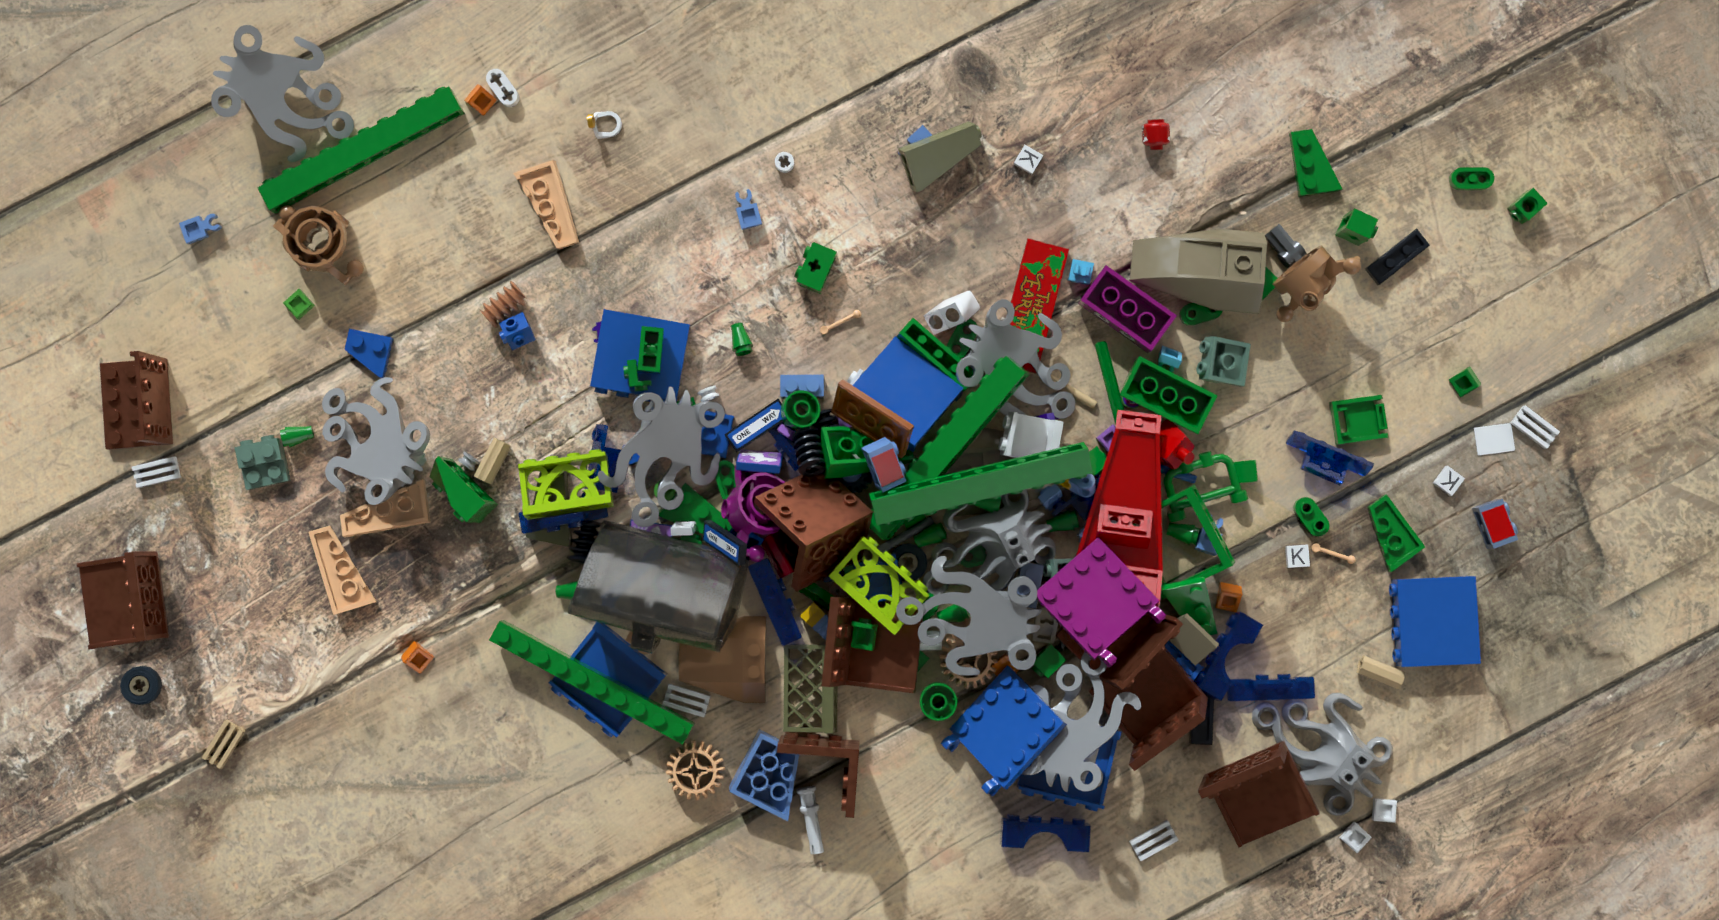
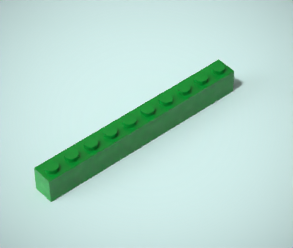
M449 86L440 87L434 91L433 95L417 99L414 105L398 109L395 115L379 119L377 124L370 128H362L352 138H343L335 147H327L321 150L318 156L302 160L300 162L301 165L283 170L281 172L282 175L264 180L262 182L263 185L257 188L268 209L276 214L283 206H292L462 116L465 112L454 91Z
M1011 357L999 358L993 365L995 369L991 374H986L980 380V387L975 392H970L965 398L966 403L961 409L957 408L950 417L952 420L947 426L944 424L937 431L936 434L938 436L936 439L924 446L922 449L924 453L920 458H915L909 464V471L904 475L906 482L898 486L945 475L1030 374ZM873 513L870 529L882 540H890L906 520H896L894 523L885 526L877 525Z
M1084 442L893 487L885 492L869 493L877 525L885 526L900 519L911 520L921 514L932 515L942 509L953 510L963 504L974 505L983 499H998L1001 495L1008 493L1019 494L1029 488L1040 489L1050 483L1061 484L1071 478L1082 479L1087 474L1093 473L1089 449Z
M505 620L498 622L489 641L682 745L695 724L693 721Z

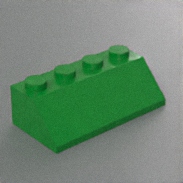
M1141 356L1135 359L1120 393V396L1158 415H1162V417L1197 435L1218 396Z

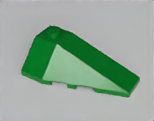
M822 427L821 451L824 454L822 458L825 460L823 465L826 468L824 472L825 478L849 477L870 472L862 447L875 441L863 433L850 431L849 427ZM908 449L906 455L902 459L898 457V460L903 464L911 463L914 460L913 452Z

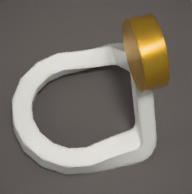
M612 111L596 112L587 115L588 127L593 128L594 134L598 139L616 136L622 128L621 118ZM613 116L617 121L615 130L612 132H598L595 123L597 118Z

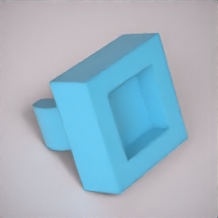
M1073 259L1068 281L1090 285L1094 263Z
M1162 345L1158 356V366L1162 367V365L1167 364L1170 366L1169 371L1173 372L1174 367L1179 368L1182 362V353Z

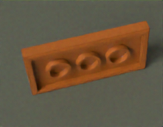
M842 379L837 386L831 413L873 441L886 437L891 442H895L899 450L897 456L902 459L906 455L914 425Z

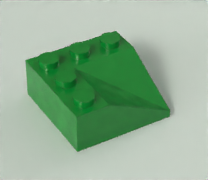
M441 456L435 459L429 476L433 480L431 484L439 492L444 491L447 494V500L455 510L453 514L461 522L480 523L498 504L453 459Z

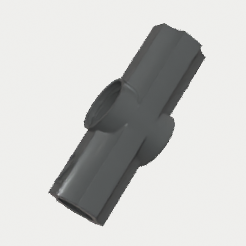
M1280 224L1265 235L1266 240L1278 253V259L1287 269L1307 254L1302 245L1297 241H1293Z

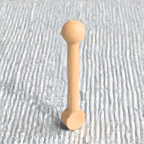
M855 310L853 314L829 326H822L820 328L821 334L826 335L829 330L853 318H860L861 312Z
M1317 543L1311 546L1313 552L1320 551L1347 560L1349 564H1353L1356 561L1352 555L1346 556L1322 548Z

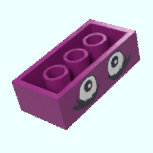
M1107 265L1104 266L1078 302L1079 305L1146 353L1153 350L1177 316Z

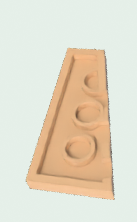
M551 160L513 173L534 206L535 212L541 218L543 226L556 248L560 250L578 244L579 240L556 161Z
M422 479L414 485L397 490L383 503L377 505L365 504L340 515L342 536L346 538L431 523L425 480Z
M329 525L309 531L333 615L376 603V599L332 527Z

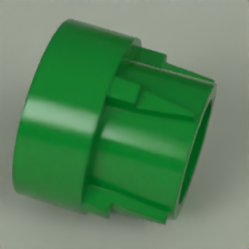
M799 390L791 393L783 400L781 405V417L784 426L800 430L811 426L820 415L819 401L808 391ZM796 405L803 407L804 415H799L796 412Z
M934 682L926 686L921 692L919 699L920 707L929 719L935 721L946 720L955 712L957 697L953 689L947 684ZM938 695L942 696L945 700L944 705L939 708L932 705L933 698Z

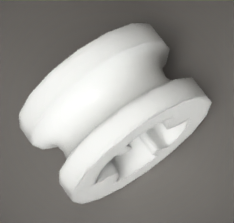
M781 152L775 158V166L778 171L788 173L794 167V159L790 153ZM784 157L788 158V163L790 164L788 167L785 165V168L781 167V162L779 161L781 158L784 160Z
M716 385L698 392V395L702 396L701 402L719 397V393L715 392Z

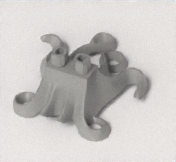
M243 25L235 32L233 40L237 57H220V60L229 65L232 71L213 72V75L228 81L227 84L216 88L212 94L211 103L215 112L223 117L234 116L241 108V100L245 101L261 128L271 139L295 149V152L287 157L290 162L301 160L306 154L307 146L301 138L279 129L274 124V121L277 119L304 129H316L326 126L333 137L338 139L348 137L353 131L354 121L347 112L335 111L321 118L308 119L295 114L284 100L287 89L294 87L301 90L318 108L332 110L339 105L341 93L334 84L323 83L316 89H312L299 74L300 70L316 71L320 69L324 63V54L316 44L295 36V42L299 46L311 51L314 56L313 59L305 60L260 50L262 35L259 30L251 25ZM243 34H251L254 37L255 42L253 46L247 47L242 44L241 37ZM323 89L328 90L332 94V99L327 103L319 99V92ZM222 95L228 96L231 99V106L227 109L220 107L218 104V99ZM340 118L344 121L345 128L342 131L333 129L332 121L334 119Z
M998 300L990 307L986 314L985 326L983 328L977 325H969V328L977 334L976 341L965 338L960 339L961 343L971 348L966 357L962 358L956 367L957 380L964 386L974 387L979 384L983 375H990L995 369L993 367L995 362L1005 356L1011 357L1021 367L1026 363H1030L1039 378L1054 390L1064 388L1070 380V370L1066 365L1057 363L1047 368L1039 360L1037 354L1039 347L1054 349L1059 345L1062 339L1059 325L1044 314L1039 313V319L1051 331L1050 338L1010 325L1013 321L1015 310L1013 304L1008 300ZM1001 307H1004L1007 311L1004 320H998L996 316L997 310ZM968 365H971L973 368V376L971 378L964 376V368ZM1058 369L1061 372V378L1059 381L1053 382L1051 373L1053 370ZM1021 384L1013 394L1017 399L1027 404L1036 406L1049 404L1052 413L1059 419L1067 418L1075 409V399L1067 391L1038 396L1030 393ZM1064 398L1067 406L1064 410L1059 411L1056 407L1057 401ZM1008 401L999 410L1004 415H1007L1008 412H1017L1018 414L1025 415L1024 412L1011 405Z
M390 377L377 380L370 390L371 395L386 408L387 413L383 416L375 408L365 403L355 402L348 404L345 393L340 388H333L328 391L322 401V408L327 414L343 415L350 412H359L370 423L371 435L362 444H360L351 425L340 416H333L328 419L322 430L325 440L333 442L344 438L351 446V456L349 459L336 456L328 462L325 469L327 480L341 492H345L346 488L337 478V472L340 468L371 480L364 493L365 500L370 505L383 503L400 487H403L404 484H411L414 479V470L423 471L421 466L427 461L424 457V450L430 440V431L425 424L419 421L412 422L405 428L400 408L395 398L381 389L382 386L393 381ZM339 396L340 403L337 407L333 408L332 402ZM339 424L341 426L340 433L333 436L332 430ZM415 430L421 432V437L417 442L413 441ZM376 486H382L381 495L374 497L373 491Z
M672 387L668 389L665 402H663L659 395L650 392L643 393L635 398L633 411L636 417L642 420L641 427L620 451L614 477H608L603 471H599L598 478L604 486H620L625 480L631 457L635 453L640 456L635 470V489L641 502L632 511V519L637 526H652L659 518V509L649 497L645 487L647 471L658 458L667 457L672 461L670 468L661 478L657 489L658 504L664 509H676L683 501V491L674 483L676 474L683 467L689 466L690 476L695 484L707 485L713 481L718 472L720 454L716 453L708 471L702 475L701 431L702 427H716L723 421L725 412L721 404L704 401L691 406L690 394L687 390L684 391L680 402L677 404ZM646 400H651L650 404L648 406H645V410L643 411V402ZM713 408L716 412L715 418L708 421L705 419L704 414L706 410ZM668 489H675V498L671 501L666 500L664 497L665 492ZM643 507H649L651 510L650 516L646 519L639 516V511Z
M1026 489L1021 492V498L1017 502L1009 500V493L1001 495L1004 507L999 509L998 512L993 511L992 513L980 514L961 521H955L953 519L954 515L968 506V504L959 505L958 508L945 512L943 523L949 531L954 533L969 531L968 538L959 548L946 542L936 545L932 550L931 557L934 562L938 557H941L942 551L951 550L953 557L943 565V568H951L958 565L971 549L982 545L987 553L983 565L971 574L976 575L982 580L993 573L999 574V578L989 586L995 591H1003L1010 584L1018 568L1031 561L1037 565L1045 564V559H1054L1056 555L1055 543L1049 537L1040 536L1051 530L1052 526L1033 524L1044 513L1041 511L1027 512L1029 496ZM1044 548H1049V553L1046 556L1038 555ZM931 571L927 572L922 580V583L928 588L926 592L933 595L945 593L949 584H943L941 588H933L931 581L934 577Z
M941 556L932 564L931 572L934 579L944 584L967 585L972 589L970 593H942L931 597L924 604L914 597H907L902 599L897 605V617L902 623L907 625L918 623L930 609L941 604H955L970 613L971 622L967 627L954 626L945 620L934 618L923 621L918 628L920 641L929 646L941 643L946 633L953 634L963 640L965 646L954 648L947 654L946 666L952 673L957 675H978L980 673L978 669L959 666L957 660L1001 650H1008L1009 661L1016 669L1026 670L1035 663L1036 651L1026 635L1037 632L1040 629V625L1029 624L1027 620L1038 616L1042 610L1026 609L1037 598V588L1028 577L1019 576L1014 578L1008 585V591H995L974 574L968 572H944L943 565L947 558ZM1020 585H1026L1030 588V592L1027 595H1019L1017 588ZM909 604L916 605L918 613L914 616H909L905 613V607ZM931 626H936L940 629V635L935 638L929 637L927 629ZM1018 650H1026L1029 653L1028 658L1024 661H1019L1015 656Z
M1084 652L1081 658V666L1093 684L1094 699L1087 714L1079 720H1072L1067 716L1070 704L1079 695L1083 686L1082 673L1077 666L1065 664L1057 672L1056 681L1058 686L1065 691V696L1053 708H1051L1050 694L1047 689L1040 685L1031 686L1067 725L1039 754L1031 766L1022 773L1023 775H1034L1045 770L1046 781L1052 787L1055 778L1059 774L1061 786L1065 792H1068L1071 778L1074 786L1081 791H1092L1101 785L1103 779L1102 771L1095 764L1099 747L1106 743L1118 730L1124 705L1130 704L1136 710H1140L1141 702L1131 692L1118 694L1113 701L1107 723L1104 727L1098 724L1104 706V688L1099 674L1107 668V665L1100 657L1098 658L1101 661V665L1096 670L1091 669V657L1086 652ZM1068 673L1073 674L1075 677V682L1072 686H1066L1064 683L1065 675ZM1090 771L1093 774V781L1090 784H1085L1086 776Z
M1342 693L1328 695L1323 703L1324 711L1331 720V723L1327 725L1309 721L1307 719V705L1301 700L1291 699L1284 704L1282 717L1288 725L1298 729L1312 730L1321 736L1322 742L1315 751L1297 749L1287 741L1282 731L1279 711L1273 704L1266 702L1257 705L1252 712L1253 724L1261 730H1273L1276 743L1285 741L1295 763L1301 766L1300 773L1305 784L1332 785L1335 787L1330 789L1324 796L1323 803L1327 812L1335 816L1347 814L1354 804L1355 789L1369 798L1373 797V794L1364 785L1363 779L1370 780L1376 784L1382 783L1380 778L1372 771V768L1384 765L1391 758L1393 747L1390 741L1384 737H1375L1367 745L1364 744L1335 709V704L1341 702L1351 709L1360 711L1363 708L1360 704ZM1298 707L1302 709L1303 717L1296 721L1291 717V710ZM1264 711H1269L1273 715V720L1269 724H1264L1260 719L1261 713ZM1383 745L1385 754L1382 757H1377L1373 752L1374 746ZM1342 796L1346 804L1342 809H1337L1333 806V800L1336 797Z

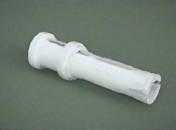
M806 786L797 789L801 801L800 812L804 814L810 854L824 852L817 815L819 804H816L814 793L816 786Z

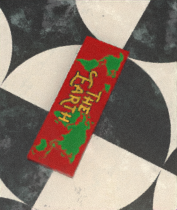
M1027 238L1011 299L1015 313L1010 325L1047 337L1049 328L1041 322L1038 314L1042 313L1048 318H1052L1069 249ZM1042 347L1037 349L1039 360H1041L1044 349ZM1030 363L1022 366L1025 371L1037 374Z

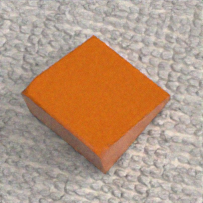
M477 84L464 101L484 116L497 99L481 85Z
M1221 582L1215 608L1237 613L1243 595L1242 587Z
M416 641L401 656L403 663L419 674L422 673L434 658L431 653Z
M1007 653L1002 655L997 663L991 664V667L996 668V672H994L996 676L1007 665L1016 673L1019 671V669L1011 665Z

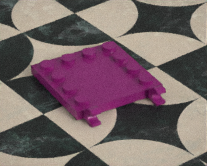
M1099 537L1037 590L1036 600L1093 661L1100 657L1109 668L1117 660L1107 650L1114 642L1147 613L1157 624H1160L1166 616L1160 608L1156 607L1159 603L1156 596Z

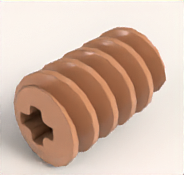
M510 281L512 289L504 286L505 294L497 292L498 300L490 297L491 305L483 303L484 311L480 310L495 328L499 327L497 320L501 322L505 320L504 314L508 317L512 316L510 309L516 312L519 311L517 303L522 306L526 305L524 298L527 299V297L512 281Z

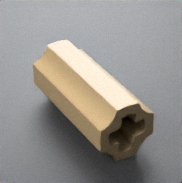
M493 438L474 476L488 484H492L511 445Z
M1365 655L1362 656L1357 665L1356 673L1399 690L1405 679L1404 671Z

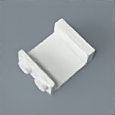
M1008 412L1003 419L1004 435L999 441L1000 455L1018 458L1059 448L1064 422L1018 414L1017 412Z

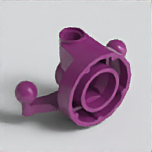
M735 466L736 487L728 498L724 499L721 507V516L723 519H728V522L737 533V538L747 544L748 535L751 532L767 535L781 530L765 513L764 515L760 514L754 508L753 503L756 496L785 483V481L777 475L767 472L736 470ZM753 545L747 549L746 556L751 561L759 562L765 556L764 548L760 545Z

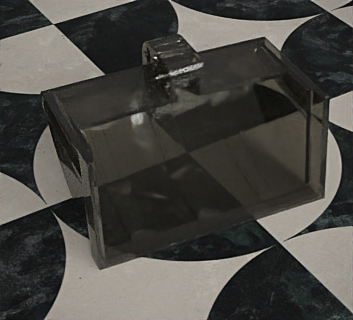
M604 520L601 523L599 534L591 547L569 605L568 614L632 631L631 649L653 654L661 639L720 652L736 626L750 559L746 556V563L738 566L710 546Z

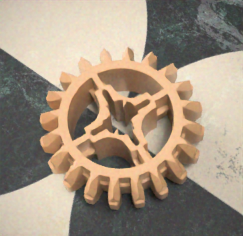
M952 634L955 641L952 643L950 639H946L950 646L949 648L942 646V650L947 653L946 655L940 654L939 658L946 659L947 654L956 646H965L963 640ZM998 652L986 653L985 667L978 675L965 677L952 673L949 669L945 670L943 674H952L949 677L950 682L957 678L956 686L958 687L962 681H965L964 687L966 689L969 688V682H972L973 687L977 688V680H980V683L984 685V676L988 679L992 678L987 672L989 670L996 672V668L991 667V663L998 662V659H992V656L997 655ZM982 655L974 656L975 659H972L974 667L978 670L977 660ZM965 657L957 661L959 666L972 667L968 662L962 663L963 659H966ZM946 662L940 663V667H947Z
M693 740L691 748L685 742L683 744L684 751L678 746L675 750L679 755L674 753L670 755L671 759L675 761L667 762V766L673 767V769L666 771L667 775H673V777L668 779V783L676 782L672 790L675 791L680 787L679 796H682L685 791L688 792V800H690L692 793L695 794V800L700 799V793H702L704 798H707V790L714 794L716 791L713 785L716 787L721 786V783L716 779H724L725 775L718 773L725 770V766H718L723 761V758H715L719 751L716 750L712 754L710 750L713 745L711 744L707 749H704V741H701L699 747H696V741ZM691 753L690 765L678 768L681 758ZM698 753L705 755L711 761L712 766L702 764ZM694 763L697 766V769L702 770V772L698 773L697 777L693 771H688L690 768L692 769L694 767ZM713 772L712 780L707 785L700 787L701 776ZM679 775L690 777L693 787L686 785Z

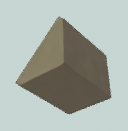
M1185 614L1177 617L1183 625L1180 627L1179 634L1175 638L1169 639V641L1196 666L1219 643L1194 619Z

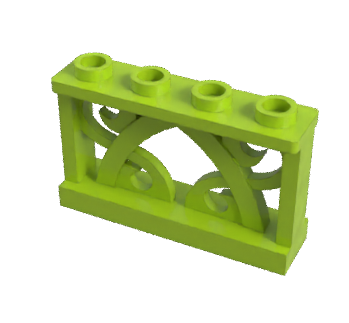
M595 449L589 451V454L569 453L567 457L548 456L545 460L527 459L523 463L518 464L523 516L529 520L614 507L611 487L604 486L605 494L600 495L594 485L600 481L598 476L593 479L589 478L594 474L595 468L591 471L587 470L588 464L597 463L601 466V471L610 477L606 452ZM540 471L542 473L540 478L534 477L536 482L541 484L540 487L529 483L528 477L532 472ZM564 471L574 475L583 482L573 489L570 500H565L558 490L550 488L555 479ZM587 487L588 489L582 490V492L586 493V496L579 498L577 495L578 491ZM529 490L538 492L535 505H530ZM546 494H555L557 496L556 501L549 502V498L551 497V495Z
M862 536L828 576L895 635L904 625L900 620L896 623L892 621L897 605L900 602L899 597H910L905 595V589L912 588L916 593V599L923 603L930 596L926 592L928 588L920 580L915 583L910 578L912 573L903 565L900 568L893 563L896 559L887 551L882 553L878 550L879 544L869 536L866 539ZM863 549L870 550L873 558L866 560L864 555L863 563L865 566L861 567L857 561L858 552ZM879 557L883 559L889 566L876 565ZM852 558L856 569L841 576L839 572ZM873 572L888 573L892 584V597L886 594H878L868 600L865 596L869 591L870 583L866 574ZM897 573L900 576H902L907 582H904L899 585ZM860 575H862L865 581V586L863 588H858L856 586V582L861 581V579L858 577ZM880 599H887L891 602L890 605L885 602V607L880 608L878 601ZM909 604L905 607L908 609L905 613L912 616L918 607Z

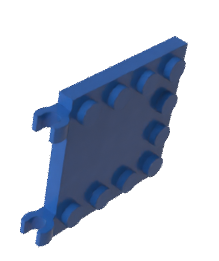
M1007 665L949 728L953 734L944 738L941 744L946 750L949 749L953 752L962 743L994 777L985 782L981 787L986 794H990L993 797L1001 787L1008 789L1067 724Z

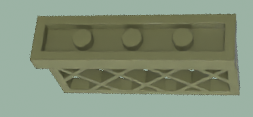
M784 644L783 732H819L830 734L837 732L838 686H822L821 691L819 687L822 681L816 686L808 678L816 669L823 674L826 645ZM790 649H798L804 655L796 664L790 659ZM814 649H822V659L816 664L808 655ZM805 658L814 666L807 674L798 667ZM794 669L803 676L796 685L789 679V674ZM805 680L814 688L807 696L798 689ZM794 691L803 698L796 707L789 701V696ZM815 691L822 696V703L817 708L808 700ZM804 702L814 710L807 718L797 710ZM795 712L803 722L798 727H789V717ZM815 713L822 718V728L813 727L808 722Z

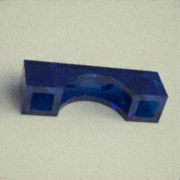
M1236 612L1229 616L1226 622L1228 626L1226 631L1220 633L1216 640L1219 645L1214 652L1208 654L1205 663H1207L1205 669L1201 670L1194 680L1205 695L1216 701H1222L1232 683L1225 670V659L1228 652L1238 644H1253L1263 627V624L1243 612Z
M1007 814V818L1001 817L1000 845L1001 847L1024 848L1026 842L1033 835L1041 832H1050L1062 839L1067 851L1089 852L1091 826L1089 823H1085V819L1073 818L1072 822L1063 821L1064 818L1050 817V820H1042L1041 816H1029L1028 819H1020V815Z

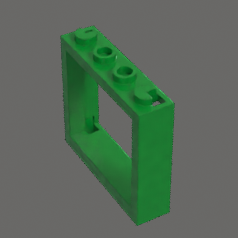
M1194 484L1162 500L1161 509L1187 496L1221 562L1182 581L1205 577L1206 579L1233 566L1235 563L1230 550ZM1162 576V585H1165L1167 583ZM1161 590V598L1164 599L1166 596Z

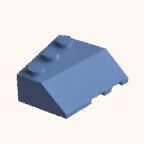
M759 729L729 785V791L788 821L799 754L777 753L779 739Z

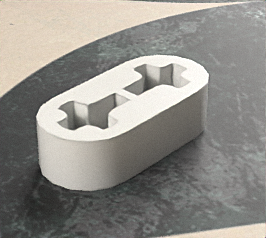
M499 69L490 70L486 75V81L500 102L506 107L516 106L519 102V94L509 79ZM494 75L500 77L502 86L499 87L496 82H493ZM505 89L510 94L514 93L512 101L504 100L506 98V95L503 93Z

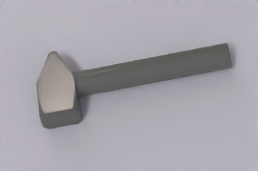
M927 517L881 544L877 549L882 553L889 551L934 523L932 517Z

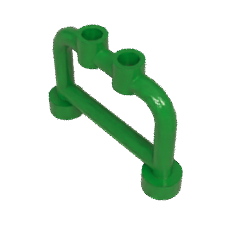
M1211 451L1200 453L1198 455L1199 460H1195L1191 464L1182 462L1177 469H1169L1164 477V488L1168 498L1175 494L1172 484L1174 476L1190 473L1196 469L1210 467L1221 462L1226 465L1231 486L1201 494L1203 501L1208 502L1228 495L1230 496L1231 503H1240L1248 500L1247 491L1241 490L1235 464L1228 455H1212ZM1188 498L1169 505L1171 509L1167 513L1169 522H1176L1186 518L1184 508L1192 506Z

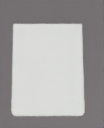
M1510 423L1474 428L1478 455L1515 450L1512 425Z

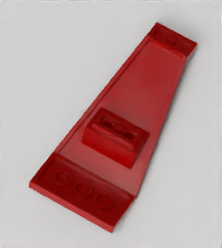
M1117 410L1115 432L1076 556L1099 537L1159 600L1156 607L1159 608L1163 574L1160 426L1162 415ZM1115 520L1117 523H1111L1110 521ZM1137 523L1139 526H1133L1132 524Z

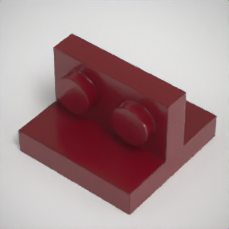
M782 529L765 537L761 545L780 579L793 573L799 546Z

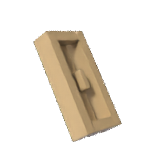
M225 720L202 758L208 760L212 765L215 764L217 768L222 769L246 731L231 721ZM230 727L229 731L225 735L213 756H211L213 750L217 746L226 729ZM234 731H237L238 733L221 760H217Z

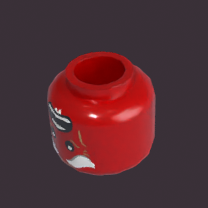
M1165 119L1147 120V123L1142 126L1143 144L1150 146V150H1163V145L1170 143V125L1165 122Z

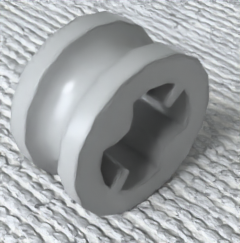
M464 451L463 458H459L458 461L468 469L475 471V465H479L480 462Z

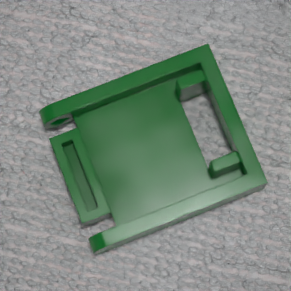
M1382 395L1329 402L1336 445L1388 438V433H1378V430L1388 429L1384 403L1374 405V400L1383 399ZM1344 411L1347 430L1344 433H1341L1338 412Z

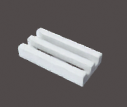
M1526 405L1522 406L1510 422L1544 449H1547L1550 446L1549 444L1555 439L1554 437L1560 433L1559 430ZM1523 414H1527L1529 417H1531L1533 420L1539 423L1542 427L1548 430L1551 434H1548L1546 431H1544L1542 428H1540L1537 424H1535L1533 421H1531ZM1521 419L1522 421H1524L1531 428H1533L1535 431H1537L1539 434L1545 437L1546 440L1543 441L1536 434H1534L1532 431H1530L1528 428H1526L1524 425L1518 422V420Z
M177 457L165 458L132 467V471L135 473L133 476L137 482L136 488L181 478ZM168 463L173 464V466L140 473V470ZM173 470L175 473L173 475L164 476L142 482V478L153 476Z
M668 684L662 705L705 717L711 696ZM672 690H675L681 693L705 699L704 703H701L698 701H694L688 698L671 694ZM669 698L701 707L702 711L669 702Z
M1166 820L1129 842L1139 860L1143 861L1177 842L1178 838L1170 823ZM1165 827L1167 828L1166 832L1137 847L1136 844ZM1171 835V838L1142 854L1140 853L1142 850Z

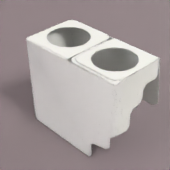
M966 291L944 300L926 313L924 318L933 335L966 322L980 309V306L972 292ZM947 309H956L959 313V320L950 322L946 317ZM935 315L942 319L943 326L941 329L934 328L936 322L933 317Z

